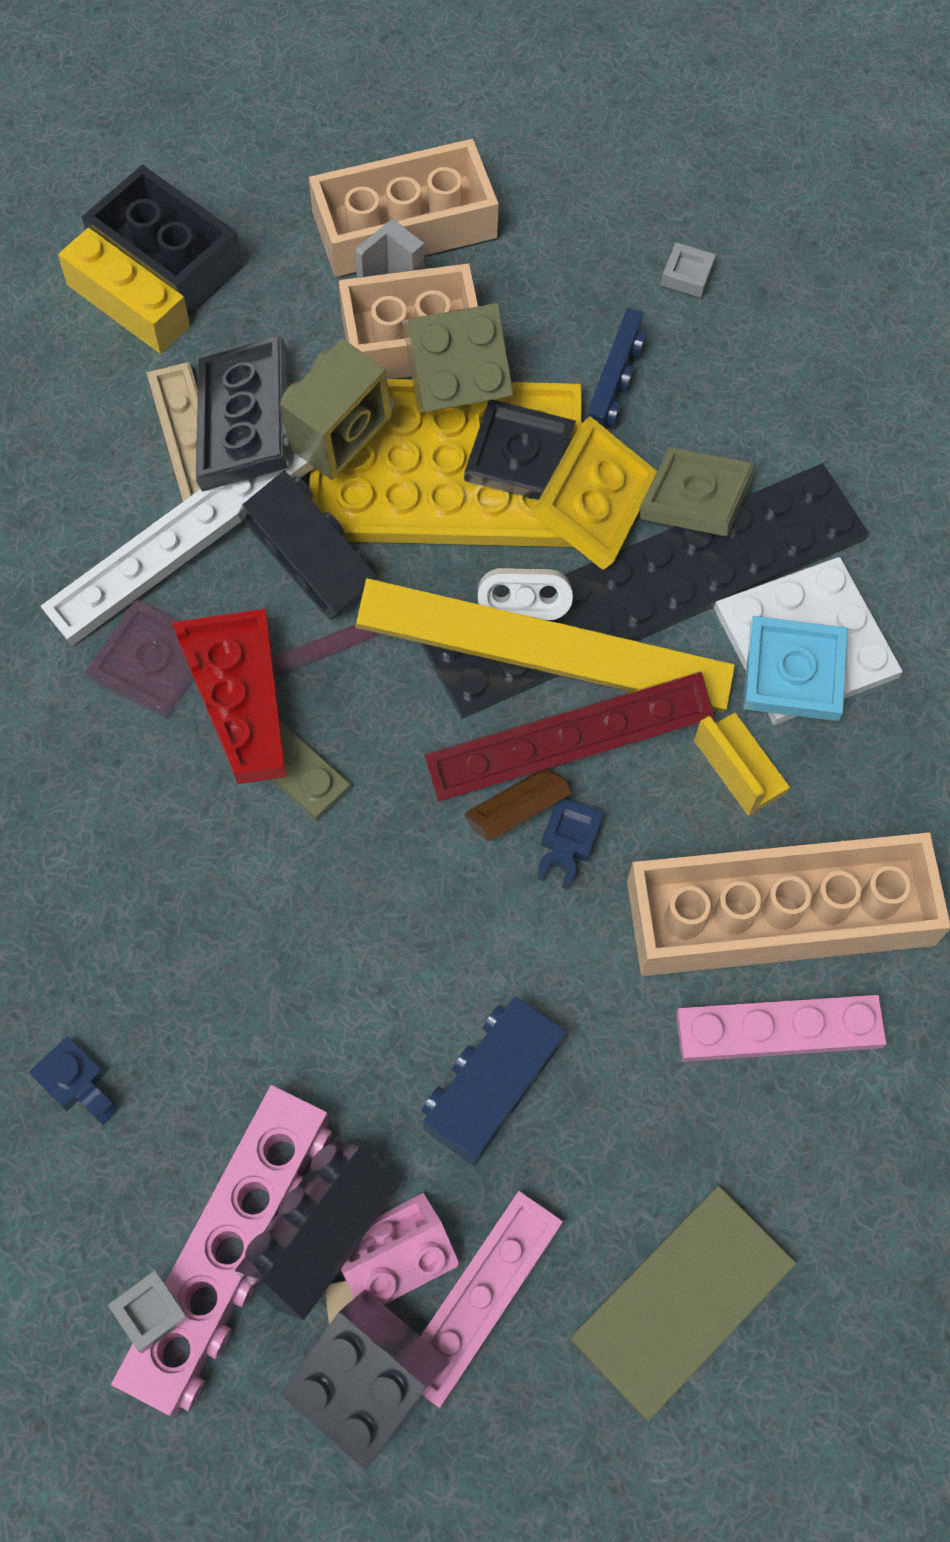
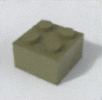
M498 303L402 320L418 411L427 412L513 396Z
M343 338L331 350L326 349L320 353L313 364L312 370L300 382L291 384L279 403L290 449L331 480L344 469L392 417L386 369Z

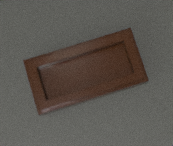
M548 769L535 772L472 808L464 815L472 830L489 842L571 795V791L564 778Z

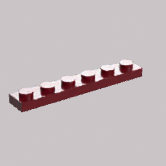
M695 672L423 755L437 801L439 802L700 723L701 720L708 716L712 719L715 717L702 672Z

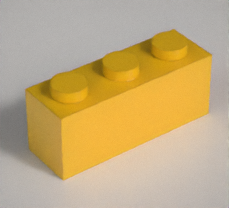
M89 227L58 254L66 284L158 353L161 354L190 327L184 296Z

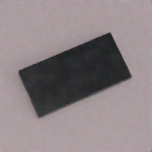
M281 335L199 359L196 482L201 491L289 468L288 437L279 405L283 394L287 390L286 345Z

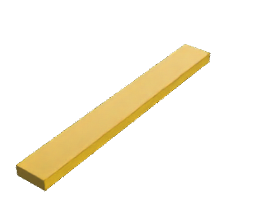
M368 578L365 581L355 628L630 692L691 673L702 672L712 710L718 712L727 710L735 667L734 664Z

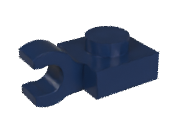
M68 1036L28 1072L66 1112L79 1101L104 1125L118 1111L113 1106V1103L95 1086L105 1076L104 1072Z

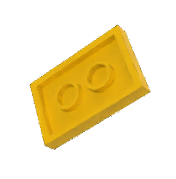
M589 416L579 426L532 514L604 570L614 562L657 471Z

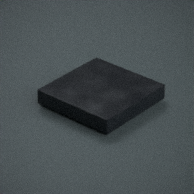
M489 400L464 471V481L539 500L571 443L576 420L497 400Z

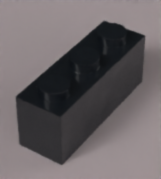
M284 469L241 505L237 516L317 608L330 620L363 592L366 578L372 580L378 578L372 571L375 569V566L362 549L358 547L353 549L342 536L344 530L338 520L329 512L323 514L311 500L313 499V494L307 484L298 476L292 478Z
M331 1140L327 1146L319 1150L314 1156L310 1170L299 1185L281 1200L278 1213L264 1232L257 1235L249 1243L245 1251V1257L235 1269V1272L275 1310L305 1320L397 1191L399 1185L361 1146Z

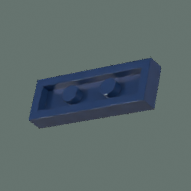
M626 308L587 411L586 419L591 416L604 428L606 426L615 427L622 404L616 398L619 390L627 393L635 368L630 366L629 363L632 356L641 357L647 338V332L641 331L644 312Z

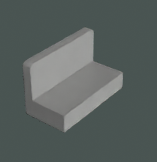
M393 218L358 246L355 251L357 278L425 269L424 242Z

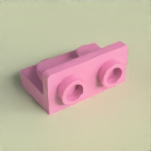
M424 1193L379 1215L345 1262L341 1271L354 1298L366 1289L385 1305L456 1268L458 1260L442 1222Z

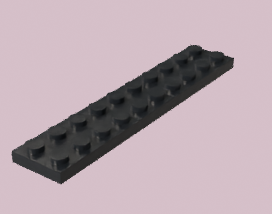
M821 463L745 496L728 537L675 526L620 550L614 562L604 570L592 562L564 574L571 585L572 604L562 617L547 621L637 642L714 608L716 601L777 580L866 540L869 532L825 465ZM545 586L540 590L539 594L544 598H552L557 593V590L552 586ZM420 643L461 720L561 676Z

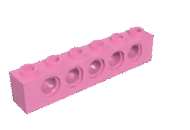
M272 1085L269 1087L165 1282L189 1319L143 1354L139 1353L134 1344H132L111 1383L112 1386L176 1419L181 1409L188 1412L192 1410L205 1385V1380L198 1377L209 1356L214 1359L220 1356L231 1335L232 1328L225 1325L235 1305L244 1308L254 1291L235 1272V1269L244 1259L249 1243L257 1235L264 1232L278 1213L281 1200L291 1190L295 1189L304 1178L302 1175L311 1158H314L319 1150L330 1143L333 1131L327 1129L330 1123L327 1112ZM279 1142L292 1144L295 1147V1153L287 1164L276 1166L267 1161V1153L274 1144ZM255 1189L268 1192L270 1200L264 1211L255 1215L242 1211V1201L248 1192ZM227 1238L242 1240L244 1250L238 1261L228 1265L217 1261L216 1251L223 1240ZM202 1287L214 1288L217 1292V1303L214 1309L206 1315H194L190 1309L192 1295ZM174 1338H187L190 1344V1355L187 1361L176 1368L168 1367L163 1358L165 1346Z

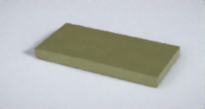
M717 1186L569 1340L636 1412L648 1422L797 1263L740 1206Z

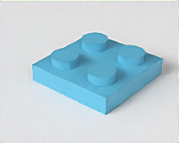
M753 616L749 630L743 709L839 721L843 714L848 628Z

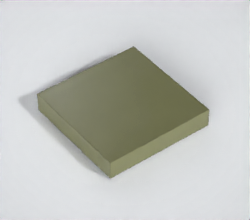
M669 447L640 506V519L728 537L754 478L755 463Z

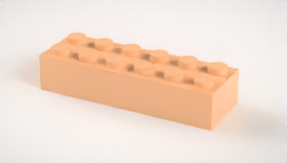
M930 832L632 862L627 880L641 976L936 946L950 930V920Z

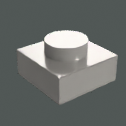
M675 242L662 275L661 286L701 298L713 269L716 254Z
M155 1270L108 1304L120 1325L141 1354L189 1319L159 1273Z

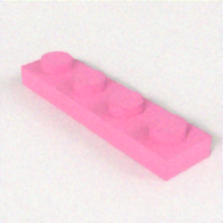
M879 995L678 1008L676 1012L682 1062L884 1048L886 1045Z
M518 1191L420 1336L450 1362L424 1397L439 1409L563 1223L559 1218L520 1191Z

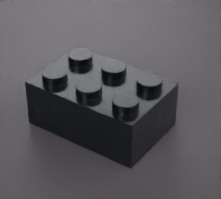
M143 164L81 216L85 230L89 227L184 296L188 315L242 267L237 232Z

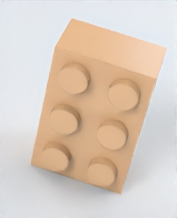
M469 264L339 280L341 314L346 341L385 368L387 379L412 377L402 320L478 307Z

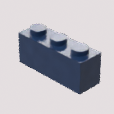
M516 996L507 1008L499 1004L493 1010L483 1025L482 1030L487 1032V1035L476 1049L471 1045L465 1048L452 1068V1071L457 1073L454 1080L446 1090L438 1086L421 1110L426 1115V1118L423 1120L424 1131L473 1167L480 1160L564 1042L565 1030Z

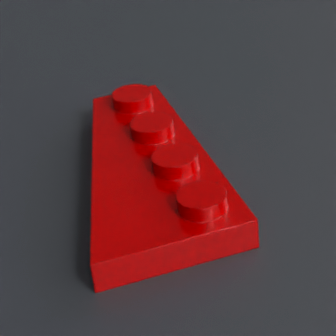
M266 609L172 622L176 638L237 785L286 777Z

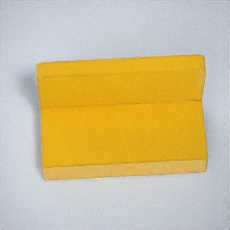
M735 712L717 723L710 716L700 721L694 739L695 743L748 816L788 793L789 785Z

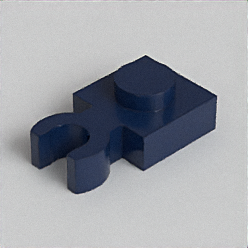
M562 799L555 804L541 842L542 847L553 851L544 855L540 860L538 867L539 880L544 881L547 871L551 867L556 866L565 871L562 888L568 890L571 887L576 874V864L573 858L585 862L588 861L603 820L604 812L567 799Z

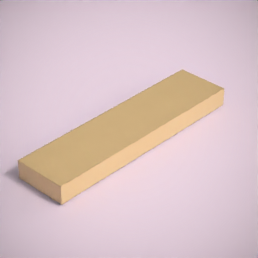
M189 362L146 372L183 502L200 490L196 482L198 390Z

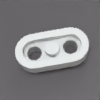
M498 568L486 573L478 585L479 605L543 620H554L562 617L569 610L573 599L569 580L562 573L551 569ZM497 585H505L510 589L509 594L505 597H497L492 591ZM545 586H552L557 590V593L552 598H544L539 592Z

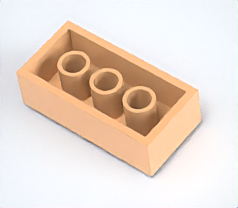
M473 139L309 177L312 213L334 277L357 272L355 253L357 247L392 218L424 242L425 255L497 238L499 204Z

